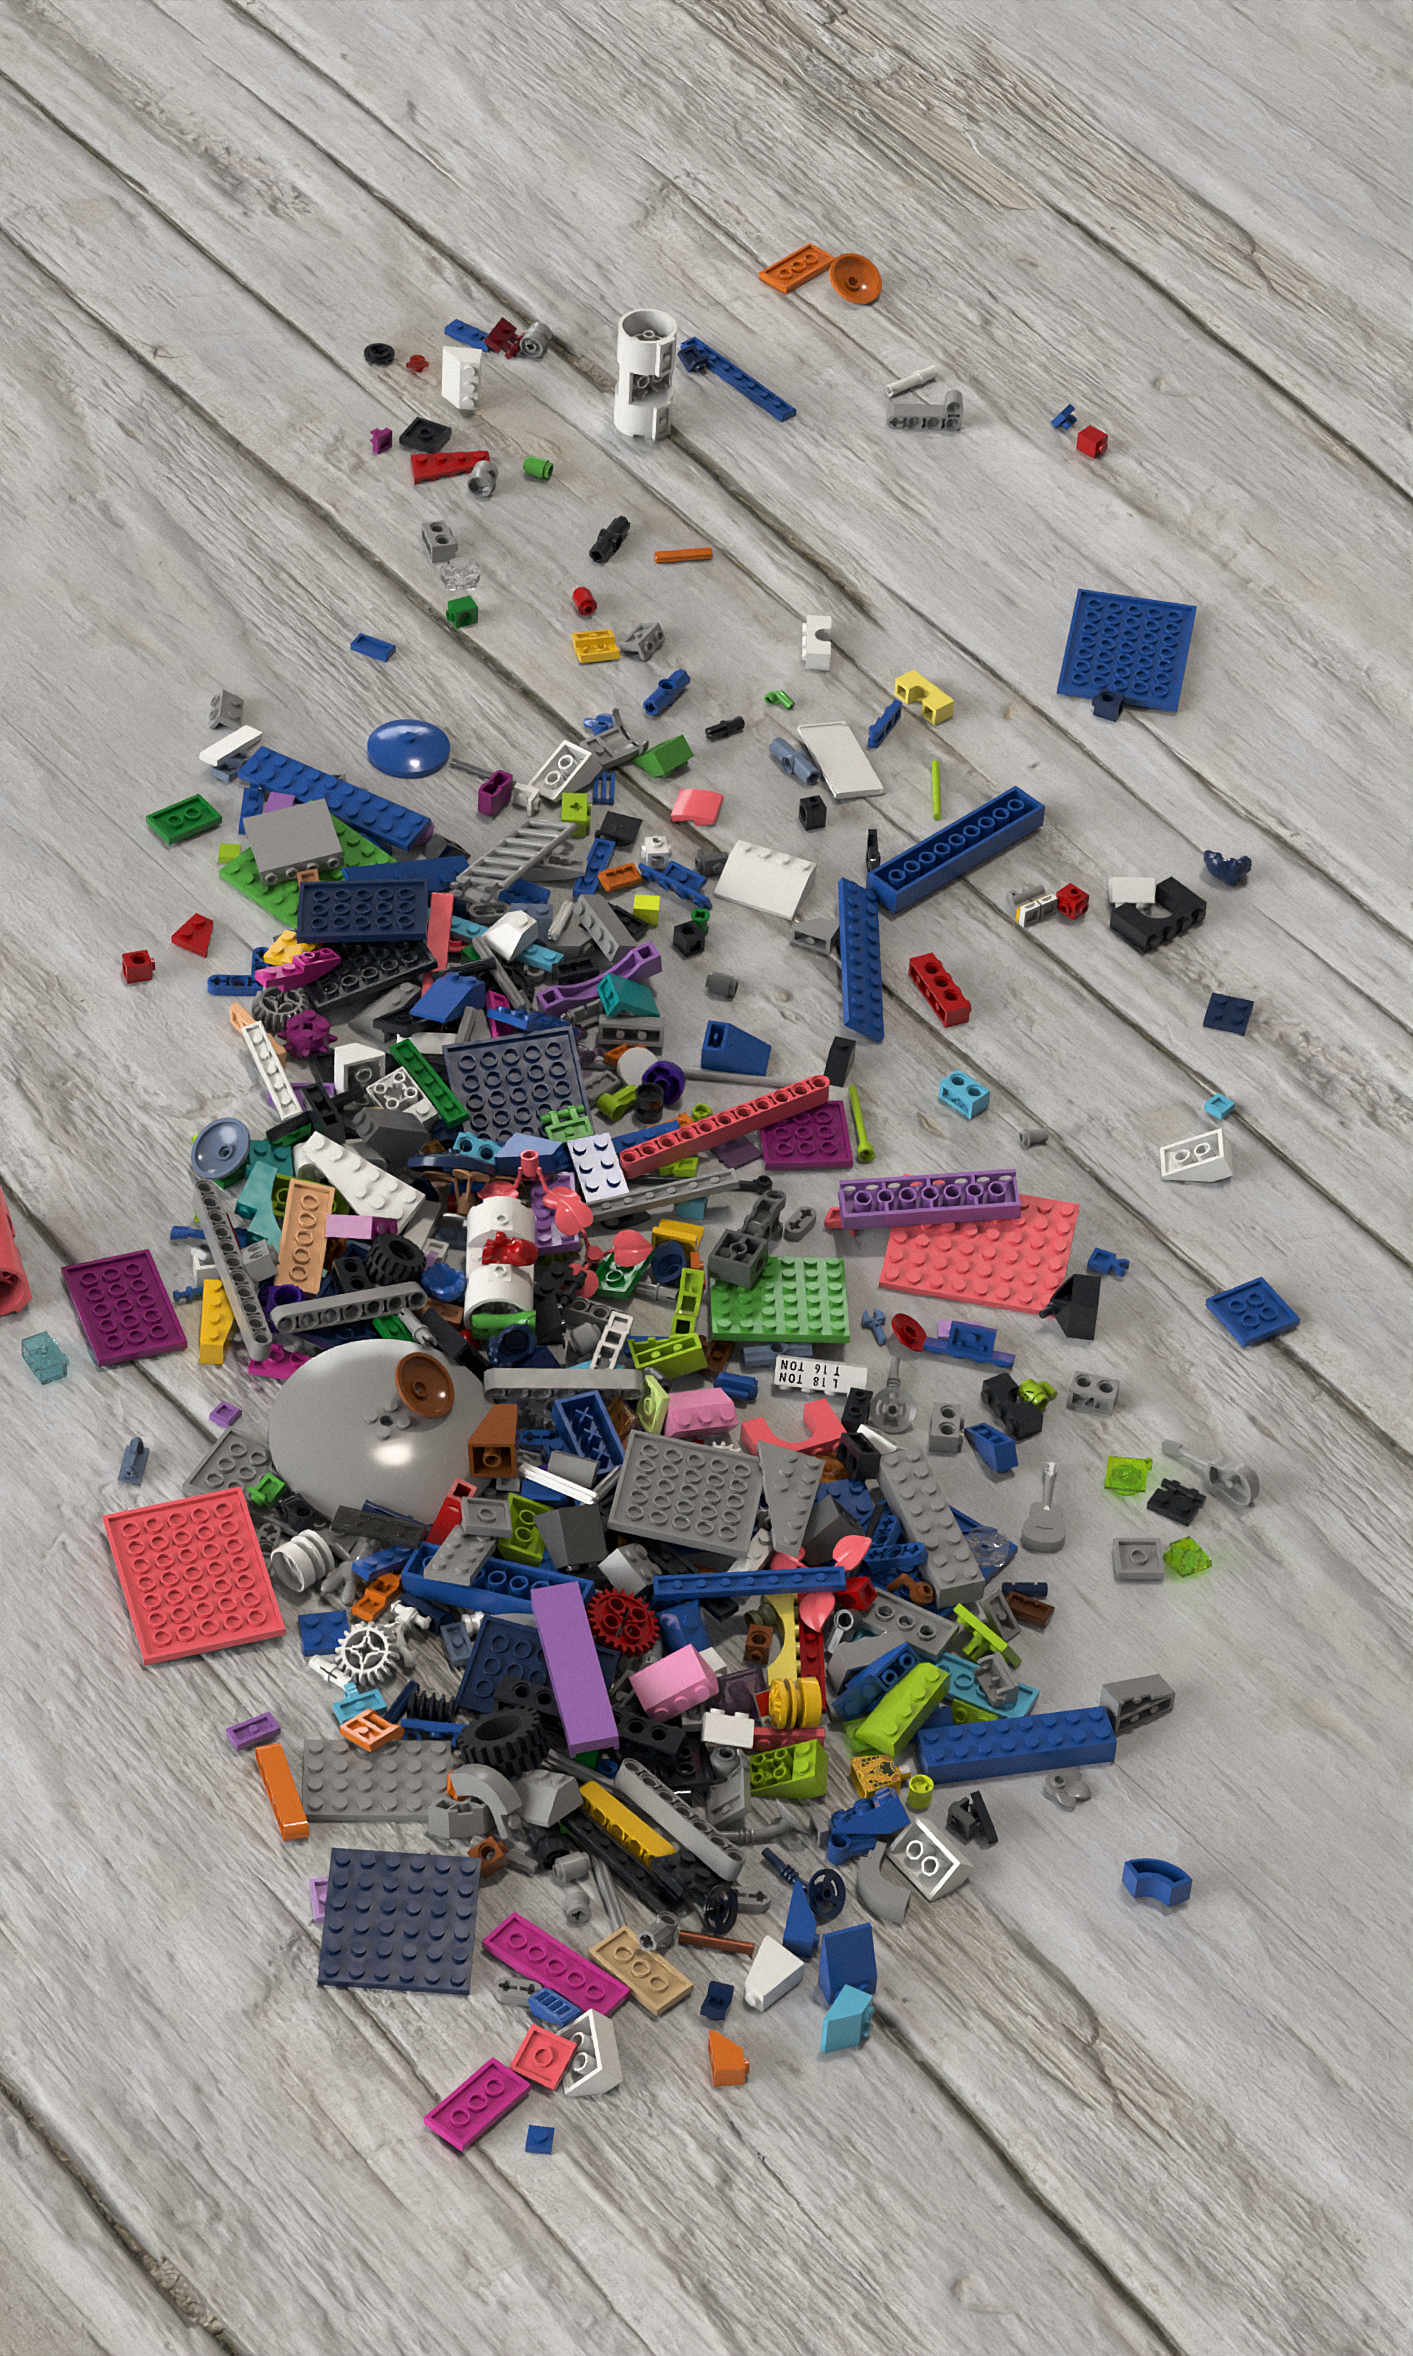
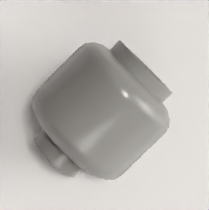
M585 1322L571 1330V1340L568 1341V1344L574 1353L579 1352L580 1355L587 1356L596 1350L602 1333L596 1324L592 1325L589 1322Z
M722 1745L712 1751L710 1765L714 1778H723L738 1768L741 1760L735 1747Z

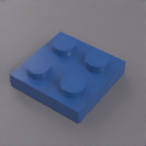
M346 1610L298 1615L304 1657L316 1654L319 1656L337 1654L335 1648L342 1646L339 1644L338 1639L346 1638L344 1631H348L350 1634Z

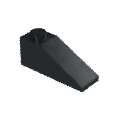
M317 1082L300 1087L315 1131L339 1145L345 1144V1123L323 1084Z

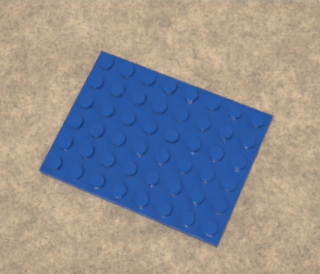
M1078 589L1057 686V694L1093 699L1095 695L1100 693L1102 688L1125 695L1124 704L1177 712L1197 606Z

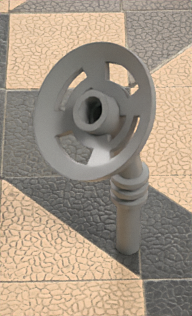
M897 1356L891 1357L890 1376L887 1378V1387L874 1396L870 1405V1416L873 1423L880 1430L887 1433L904 1431L912 1424L916 1415L914 1399L907 1391L900 1388V1358ZM897 1393L903 1396L900 1400L897 1399ZM880 1399V1400H881V1403H880V1405H879V1414H880V1415L877 1416V1415H876V1405H877L878 1400ZM884 1403H885V1404H886V1407H885L886 1412L883 1413L882 1408H883V1405H884ZM906 1404H909L910 1414L906 1420L904 1419L907 1412ZM900 1406H903V1412H902V1414L900 1415V1414H899V1413H900V1408H899V1407H900ZM885 1419L889 1421L897 1420L899 1426L890 1427L884 1425L883 1422Z
M778 1799L775 1800V1803L782 1816L780 1824L754 1830V1828L748 1830V1828H745L743 1831L740 1828L739 1831H719L729 1841H739L740 1843H743L744 1840L745 1843H748L749 1840L751 1843H754V1840L785 1833L787 1830L791 1831L792 1828L806 1834H812V1831Z

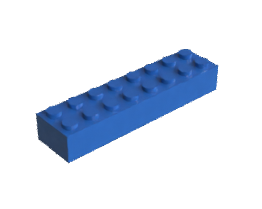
M423 1541L418 1543L401 1572L404 1594L409 1593L412 1596L482 1611L492 1615L511 1613L533 1614L530 1592L532 1589L578 1581L585 1608L591 1598L596 1595L594 1581L492 1557L487 1560L470 1586L424 1579V1569L441 1545Z
M1105 1706L917 1730L914 1750L922 1775L930 1777L933 1780V1784L938 1785L1111 1762L1115 1759L1117 1740Z

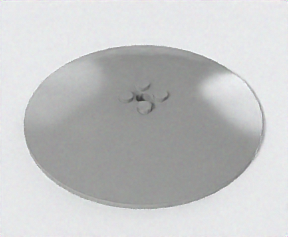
M369 1339L350 1342L331 1348L313 1357L299 1367L283 1385L275 1399L269 1420L268 1440L270 1453L275 1468L291 1492L298 1491L313 1506L316 1514L336 1524L359 1531L382 1534L402 1533V1530L362 1514L361 1510L366 1499L407 1517L411 1515L414 1520L428 1526H433L456 1477L478 1487L475 1498H479L490 1485L493 1477H470L468 1439L495 1403L491 1397L485 1396L483 1383L465 1366H459L450 1356L436 1349L425 1350L421 1344L396 1339ZM422 1352L431 1355L448 1371L454 1385L455 1397L451 1409L445 1415L435 1419L424 1418L410 1410L402 1401L395 1383V1371L399 1361L410 1353ZM388 1420L391 1421L393 1424L391 1426L382 1425L381 1422Z

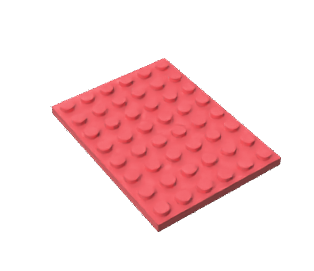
M937 1180L934 1181L932 1184L940 1185L943 1184L945 1181ZM913 1182V1183H911L910 1185H911V1186H919V1185H921V1184H923V1183H922V1182ZM1019 1194L1021 1218L891 1227L879 1287L1039 1315L1038 1312L1046 1308V1305L1050 1303V1298L1064 1283L1080 1204Z
M241 1486L102 1516L103 1525L145 1666L286 1635L285 1625Z

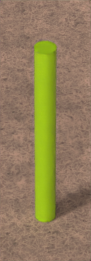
M934 760L931 763L933 818L940 820L942 817L940 762Z

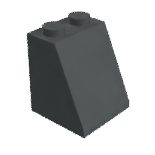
M364 1107L354 1116L353 1121L350 1123L366 1145L402 1169L406 1166L408 1158L413 1157L431 1136L417 1116L407 1112Z
M828 1494L811 1509L801 1546L805 1550V1556L801 1562L806 1560L811 1566L834 1559L833 1550L842 1538L849 1535L866 1537L860 1522L831 1494Z
M598 1503L559 1508L533 1516L537 1529L556 1569L566 1568V1572L579 1570L580 1565H585L586 1569L596 1568L600 1564L599 1562L604 1561L608 1557Z

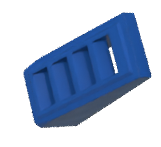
M546 1987L528 1999L533 2016L561 2027H565L582 2015L579 2008Z

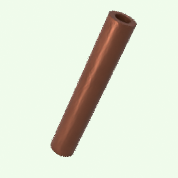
M680 1930L679 1942L753 1956L755 1943Z

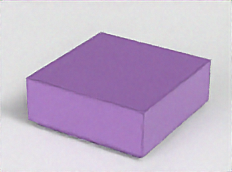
M222 1401L209 1414V1420L227 1429L228 1426H232L242 1416V1410Z

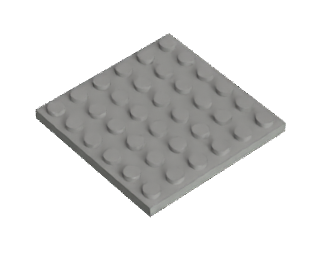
M631 1429L607 1529L746 1559L763 1487V1472L759 1464L760 1457Z

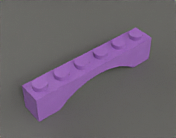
M651 941L632 949L615 966L593 979L574 985H554L537 993L538 1010L543 1012L544 1016L558 1017V1020L568 1010L580 1006L586 1007V1004L600 999L596 987L608 972L637 983L662 972L661 955Z

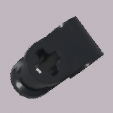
M298 1491L292 1492L291 1496L284 1500L278 1499L275 1501L274 1506L277 1514L296 1533L299 1534L308 1529L314 1530V1508Z

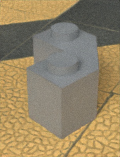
M470 1796L463 1802L441 1797L428 1806L429 1833L440 1836L443 1839L485 1834L496 1825L490 1808L485 1802L475 1796Z

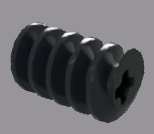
M414 1688L408 1701L406 1715L408 1717L411 1712V1718L414 1720L420 1715L423 1721H427L430 1717V1721L437 1722L439 1718V1722L447 1723L448 1721L449 1723H456L460 1702L455 1704L454 1696L451 1697L449 1702H446L445 1694H442L441 1698L437 1700L436 1692H433L431 1697L427 1698L426 1690L422 1692L421 1696H418L417 1688Z

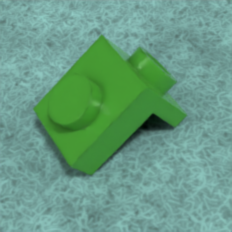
M267 1472L255 1489L249 1486L247 1490L252 1495L250 1500L261 1507L264 1504L271 1509L275 1501L281 1497L288 1487L284 1482Z

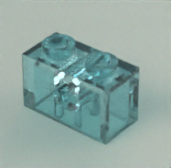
M47 1331L21 1340L22 1357L42 1385L67 1376L68 1357L60 1351L57 1341L51 1338Z

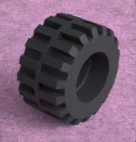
M383 1233L378 1235L364 1259V1267L376 1282L382 1286H389L405 1282H417L426 1267L427 1259L423 1251L411 1240L401 1235Z

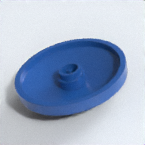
M400 719L385 723L371 733L367 742V754L373 766L387 775L405 779L422 778L438 772L446 765L450 756V742L446 734L431 723L415 719Z

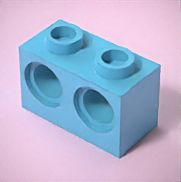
M957 1069L940 1081L939 1098L972 1119L988 1108L990 1090Z
M459 1132L453 1149L460 1150V1154L482 1160L485 1159L481 1155L488 1153L492 1158L485 1161L495 1165L494 1156L501 1147L492 1140H481L473 1133ZM469 1146L471 1151L463 1152L460 1147Z

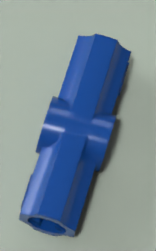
M679 669L668 679L660 680L658 688L643 702V708L647 714L654 716L659 714L666 706L673 705L676 696L690 683V676H688L685 670Z

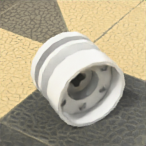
M309 1529L302 1531L298 1536H294L290 1542L282 1544L273 1550L271 1554V1562L276 1575L289 1590L296 1593L304 1591L313 1585L315 1580L322 1579L324 1575H328L334 1569V1559L328 1545L322 1537Z

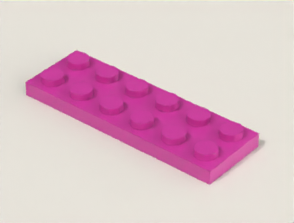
M515 1911L482 1941L483 1949L531 1981L538 1982L542 1988L551 1989L579 2008L582 2015L592 2008L608 2017L631 1996L630 1988Z

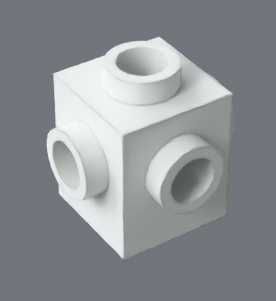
M666 836L645 837L644 846H641V858H645L646 866L652 869H666L669 857L672 855L671 844L667 845Z

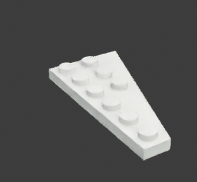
M316 1131L303 1146V1152L318 1170H321L330 1184L339 1191L342 1198L358 1216L397 1219V1235L400 1234L426 1200L425 1194Z

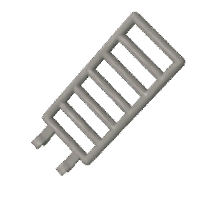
M536 818L525 819L456 877V882L449 884L450 888L456 889L454 898L462 899L465 891L474 885L479 886L477 888L478 892H484L483 897L480 898V903L488 904L492 900L494 893L499 889H508L578 829L577 824ZM530 826H533V827H541V828H549V829H558V830H563V831H562V832L545 831V830L529 829V827H530ZM518 836H526V837L550 839V840H552V841L546 842V841H538V840L521 839V838H517V837H518ZM507 845H510V846L534 848V849H541V850L537 852V851H529V850H521V849H513V848H505V847H506ZM495 855H501V856H509V857L526 858V859H529V860H528V861H520V860L496 858V857H494V856H495ZM485 864V865H493V866L517 868V870H516V871H511V870L487 868V867H482V866ZM472 874H476V875H484V876L499 877V878H506V879H505L504 881H502V880H494V879H486V878H478V877H470V876H471Z

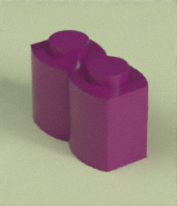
M498 770L491 775L488 782L480 786L478 790V812L491 817L500 811L501 805L506 804L511 799L512 774Z

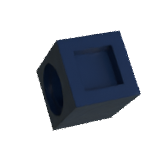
M1102 688L1100 693L1093 698V715L1116 722L1124 710L1125 695Z

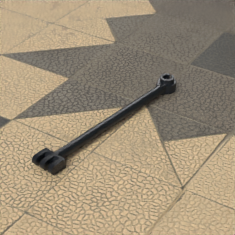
M641 1175L633 1179L625 1178L626 1183L663 1185L690 1177ZM761 1175L758 1179H753V1181L739 1180V1189L752 1190V1192H756L759 1195H762L767 1190H772V1180L766 1175Z

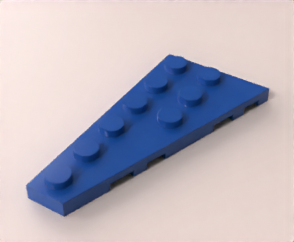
M462 855L347 867L341 869V872L346 881L429 878V894H432V892L438 893L450 887L449 884L456 882V877L467 869L469 864L465 856Z

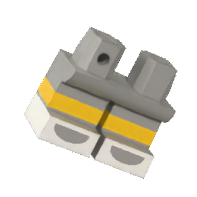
M1032 883L1024 885L1020 894L1015 890L1007 893L1006 901L1010 905L1009 913L1023 928L1056 914L1058 898L1053 894L1047 895L1042 884L1035 887Z

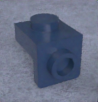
M695 344L679 350L677 353L688 373L695 370L697 372L701 371L706 367V363L709 360L708 355L702 356Z
M713 1980L710 1981L707 1996L701 2005L700 2015L706 2016L710 2020L724 2021L731 2009L734 1986Z

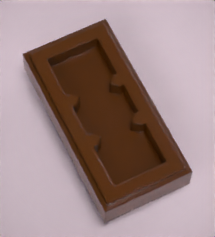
M1011 1591L1006 1598L1014 1617L1045 1628L1054 1614L1055 1607Z

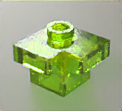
M1190 1536L1169 1543V1550L1163 1552V1560L1181 1578L1212 1567V1559Z

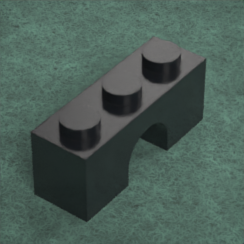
M1007 1372L983 1381L981 1392L983 1402L988 1404L995 1416L1005 1424L1008 1432L1013 1434L1018 1441L1042 1432L1044 1415L1032 1401L1016 1404L1019 1386Z

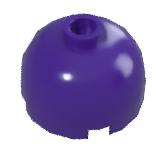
M666 1060L657 1061L650 1065L641 1079L642 1084L650 1082L660 1085L664 1090L663 1104L667 1105L678 1101L686 1085V1078L682 1069L674 1062Z

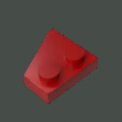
M195 913L171 936V943L206 958L214 921Z

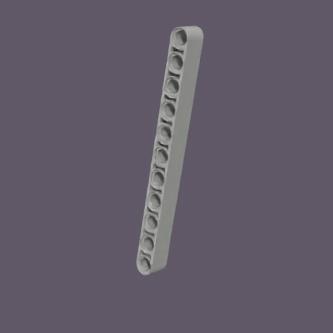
M199 1180L195 1184L193 1206L249 1356L256 1361H266L270 1356L272 1345L270 1329L250 1276L245 1268L241 1252L216 1186L209 1180Z

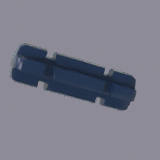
M1003 1582L1001 1592L1003 1596H1008L1011 1591L1024 1596H1034V1594H1037V1596H1047L1048 1585L1046 1582H1037V1585H1034V1582H1015V1584Z

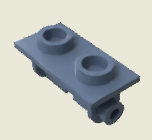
M140 1437L132 1439L130 1446L126 1445L118 1481L141 1483L150 1448L144 1447Z

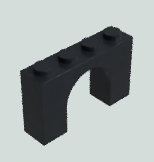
M1171 876L1157 884L1155 901L1172 914L1171 916L1151 918L1145 916L1126 902L1111 911L1109 927L1146 953L1163 942L1172 939L1180 932L1187 930L1197 922H1201L1206 916L1207 902Z

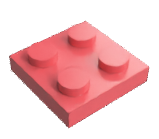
M532 2024L509 2069L517 2075L555 2092L578 2049V2045Z

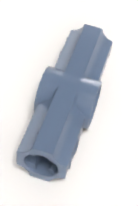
M781 737L775 738L769 745V751L781 760L782 766L787 773L794 772L810 786L815 784L821 777V772L809 762L804 750L794 749Z
M769 1342L768 1345L743 1347L741 1351L743 1367L768 1365L770 1368L775 1369L778 1354L813 1359L811 1342Z

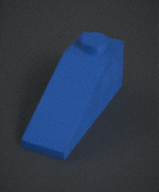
M985 1422L964 1428V1433L988 1467L998 1473H1006L1011 1470L1010 1468L1018 1466L1015 1440Z
M795 1881L782 1946L795 1956L811 1959L813 1949H818L820 1934H816L817 1923L800 1881Z

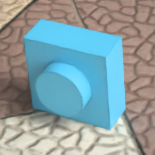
M1220 1093L1214 1095L1204 1105L1205 1111L1220 1120L1235 1108V1103Z

